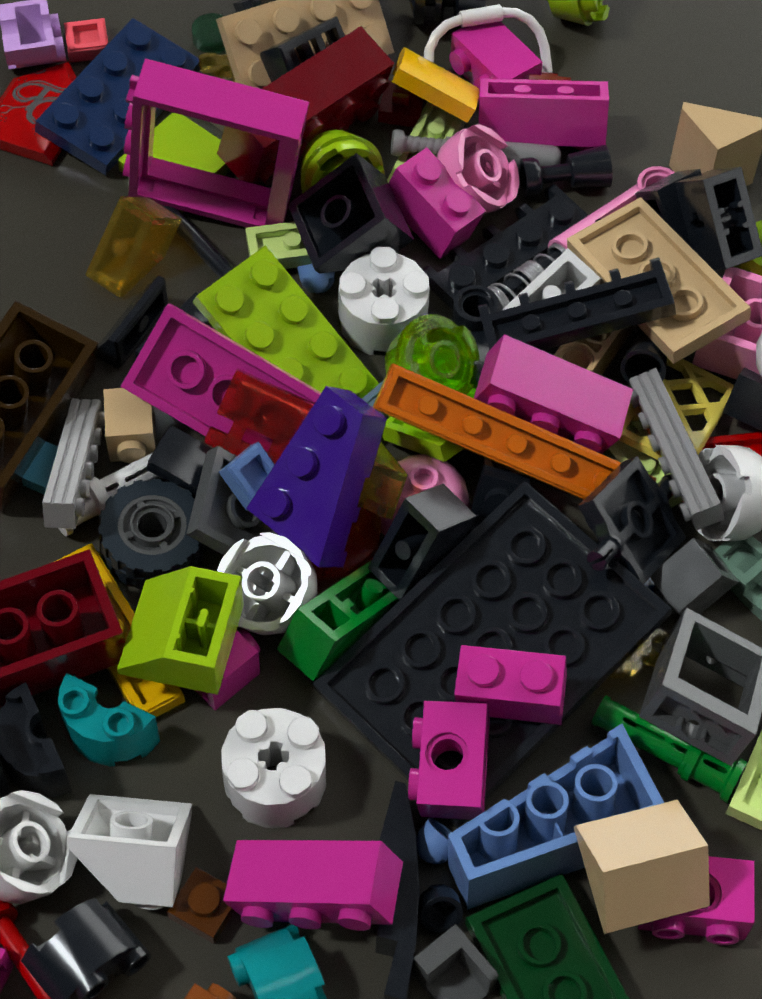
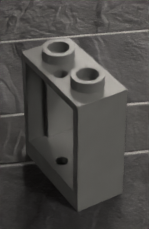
M686 607L663 640L639 717L732 766L757 734L762 713V647ZM684 656L744 687L738 709L678 678ZM690 720H695V721H697L699 724H698V725H694V724H691L689 721H690Z

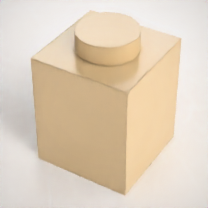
M124 388L103 389L105 438L110 462L122 461L132 463L153 453L156 449L154 406Z

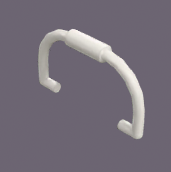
M500 4L459 11V15L444 20L431 33L424 49V58L434 63V51L439 39L449 29L459 25L464 28L503 21V18H515L527 24L536 36L541 61L543 62L541 72H553L550 47L544 28L532 15L518 8L502 7Z

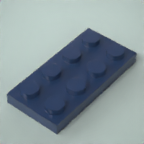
M132 18L35 121V132L106 176L116 165L118 159L124 155V144L129 130L125 129V119L130 104L126 102L130 78L132 75L140 76L145 58L195 72L200 71L201 59ZM156 108L155 120L164 111L163 109Z

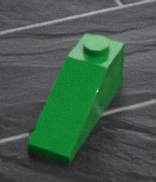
M371 561L298 608L277 647L281 654L312 681H315L399 602L368 569Z

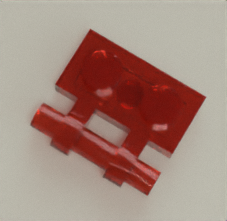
M237 368L217 411V414L234 421L229 433L211 426L203 443L213 448L220 446L238 456L252 445L242 440L247 428L273 439L267 454L275 464L315 403Z

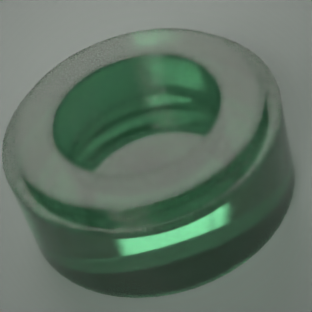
M207 13L195 19L192 24V39L196 48L206 53H219L225 50L216 19L224 17V15Z

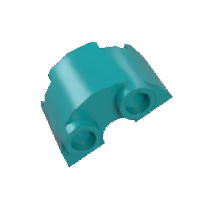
M66 673L59 689L58 705L66 731L72 740L75 750L90 762L111 767L115 766L114 762L128 761L139 755L144 758L158 745L160 736L154 715L125 701L115 708L102 707L96 701L97 687Z
M291 924L235 948V953L227 956L237 985L239 987L246 984L250 985L255 999H327L322 985L325 983L305 937L300 938L297 926Z

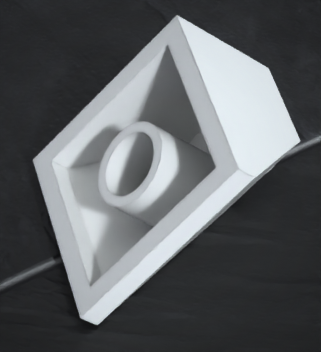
M89 794L68 835L67 848L118 902L132 903L138 908L145 910L173 907L182 881L192 804Z

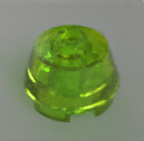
M437 314L422 315L412 320L389 344L385 356L386 374L390 365L394 363L467 395L474 386V384L469 383L473 375L474 361H479L480 358L479 350L473 335L464 325L457 326L450 319Z

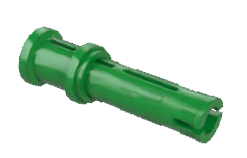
M606 695L603 698L592 719V725L609 732L618 725L623 724L635 747L678 768L677 774L680 775L682 780L688 782L693 779L720 793V800L728 802L748 763L747 761L740 758L730 766L640 718L639 713L610 699L611 697Z

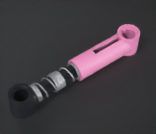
M652 166L644 169L639 174L636 185L550 240L547 254L539 253L534 257L533 261L528 260L514 269L513 273L506 274L503 283H493L488 287L469 285L462 288L456 294L453 302L451 329L455 340L459 343L458 336L461 332L484 331L478 305L487 303L491 313L502 311L505 306L567 249L568 237L637 199L636 192L675 172L662 166Z

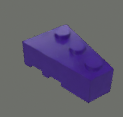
M326 386L246 509L279 536L286 537L304 552L306 558L317 567H344L348 553L344 551L352 523H357L361 509L357 507L365 478H370L387 418L352 391Z

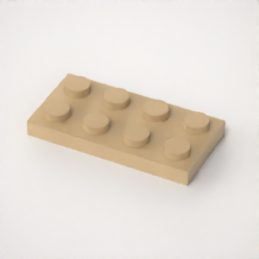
M276 0L216 19L236 83L259 89L270 84L271 81L261 60L260 53L336 16L345 35L362 26L387 55L395 53L379 0ZM322 33L321 36L327 48L330 45L325 33ZM309 40V44H310V46H311V48H312V51H313L314 55H316V53H315V51H314V49H313V46H312V44H311V42H310V40ZM294 48V50H295V52H296V55H297V57H298V59H299V62H300V64H301L302 62H301V59H300V57H299V55H298V52H297L296 48Z
M642 197L567 238V248L601 278L600 284L610 282L609 270L618 268L621 278L650 271L649 260L657 257L660 258L675 302L676 315L639 324L638 326L673 364L750 320L751 307Z

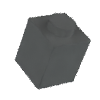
M692 538L665 561L650 577L658 588L655 594L671 607V615L676 613L681 615L686 607L701 614L739 582L711 545Z

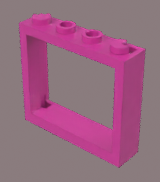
M145 58L140 76L132 75L130 78L129 91L126 97V102L130 104L125 119V129L129 130L124 144V154H127L123 176L129 177L128 197L162 206H169L247 228L284 223L288 204L291 200L309 102ZM156 108L280 140L272 187L268 188L154 158L153 143Z

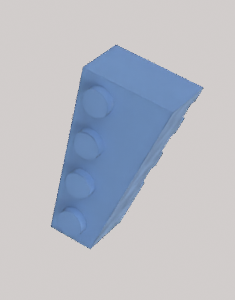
M623 724L607 732V738L592 748L586 746L570 756V762L547 776L543 773L529 782L528 789L511 800H501L448 834V867L467 910L538 885L560 874L566 875L585 868L574 831L575 825L664 803Z

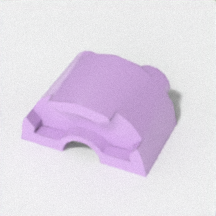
M27 0L0 4V25L8 69L66 61L58 13L49 14L47 0Z

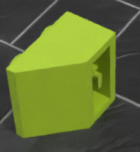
M189 566L145 580L117 667L118 674L218 695L244 606L241 576Z

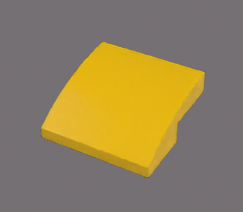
M403 47L392 73L394 75L392 82L468 123L477 107L479 88Z

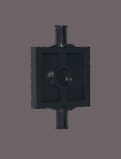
M635 456L623 461L578 505L587 525L599 540V545L587 555V563L594 561L590 565L592 569L602 571L611 560H615L644 584L682 543L686 536L675 520L669 504V499L673 496L668 482L672 480L670 474L663 476L657 484L649 476L639 457Z

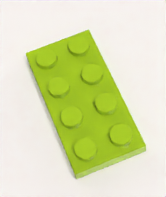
M266 245L198 294L193 301L194 305L208 319L216 331L321 393L326 386L350 390L362 399L379 384Z

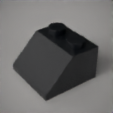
M357 153L288 204L314 270L319 274L345 270L351 262L365 254H370L376 247H391L397 253L414 240L385 175Z

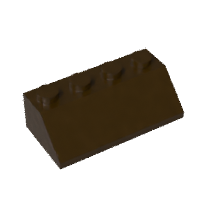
M15 300L0 322L1 513L21 485L22 477L44 443L49 442L67 414L72 398L76 399L95 371L98 342Z

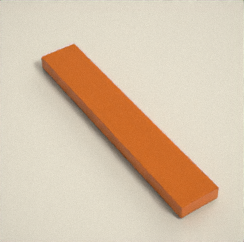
M394 363L390 365L373 405V408L378 412L582 500L621 464L619 461ZM649 475L656 482L657 478Z

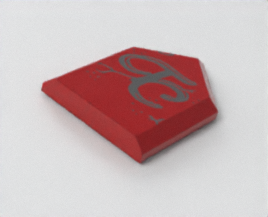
M69 61L12 79L0 98L1 150L53 166L63 149L36 133L35 121L75 80L76 75Z

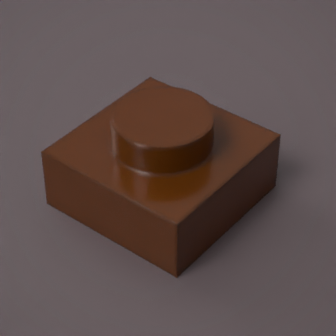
M196 867L177 895L173 907L168 909L169 919L215 944L235 910L223 902L227 884Z

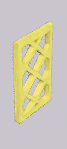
M667 357V365L681 372L685 379L666 380L664 378L663 383L699 455L723 415L722 412L734 384L684 359L673 364ZM711 387L724 395L719 402L709 403L702 388ZM690 389L698 404L679 405L672 391ZM630 404L619 441L658 460V458L662 457L660 451H653L647 436H639L627 430L632 421L639 420L637 414L641 412L639 406L633 408L632 404ZM703 414L707 420L704 429L692 431L685 416Z

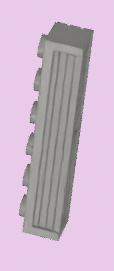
M657 368L630 378L629 382L633 389L630 400L633 408L639 406L641 410L637 415L643 430L649 428L651 435L647 437L653 451H660L662 456L658 458L660 467L664 475L670 473L672 480L668 482L674 497H681L683 501L679 507L685 521L691 520L697 531L724 520L725 517L720 500Z
M72 398L42 501L45 528L76 529L79 516H84V498L89 496V480H93L94 476L93 462L97 463L98 445H102V429H105L104 411H102L99 399L80 400Z

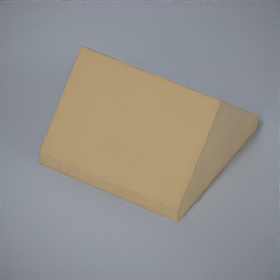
M683 102L669 163L670 168L674 172L700 169L701 173L715 169L742 167L746 186L752 184L762 151V118Z
M678 799L574 826L604 934L710 906L708 844Z

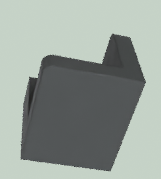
M456 924L413 958L412 975L432 999H485L496 989L498 973Z

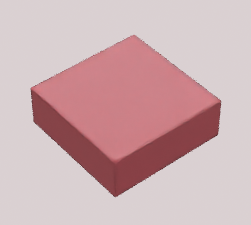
M105 18L64 23L70 63L93 60L108 45Z

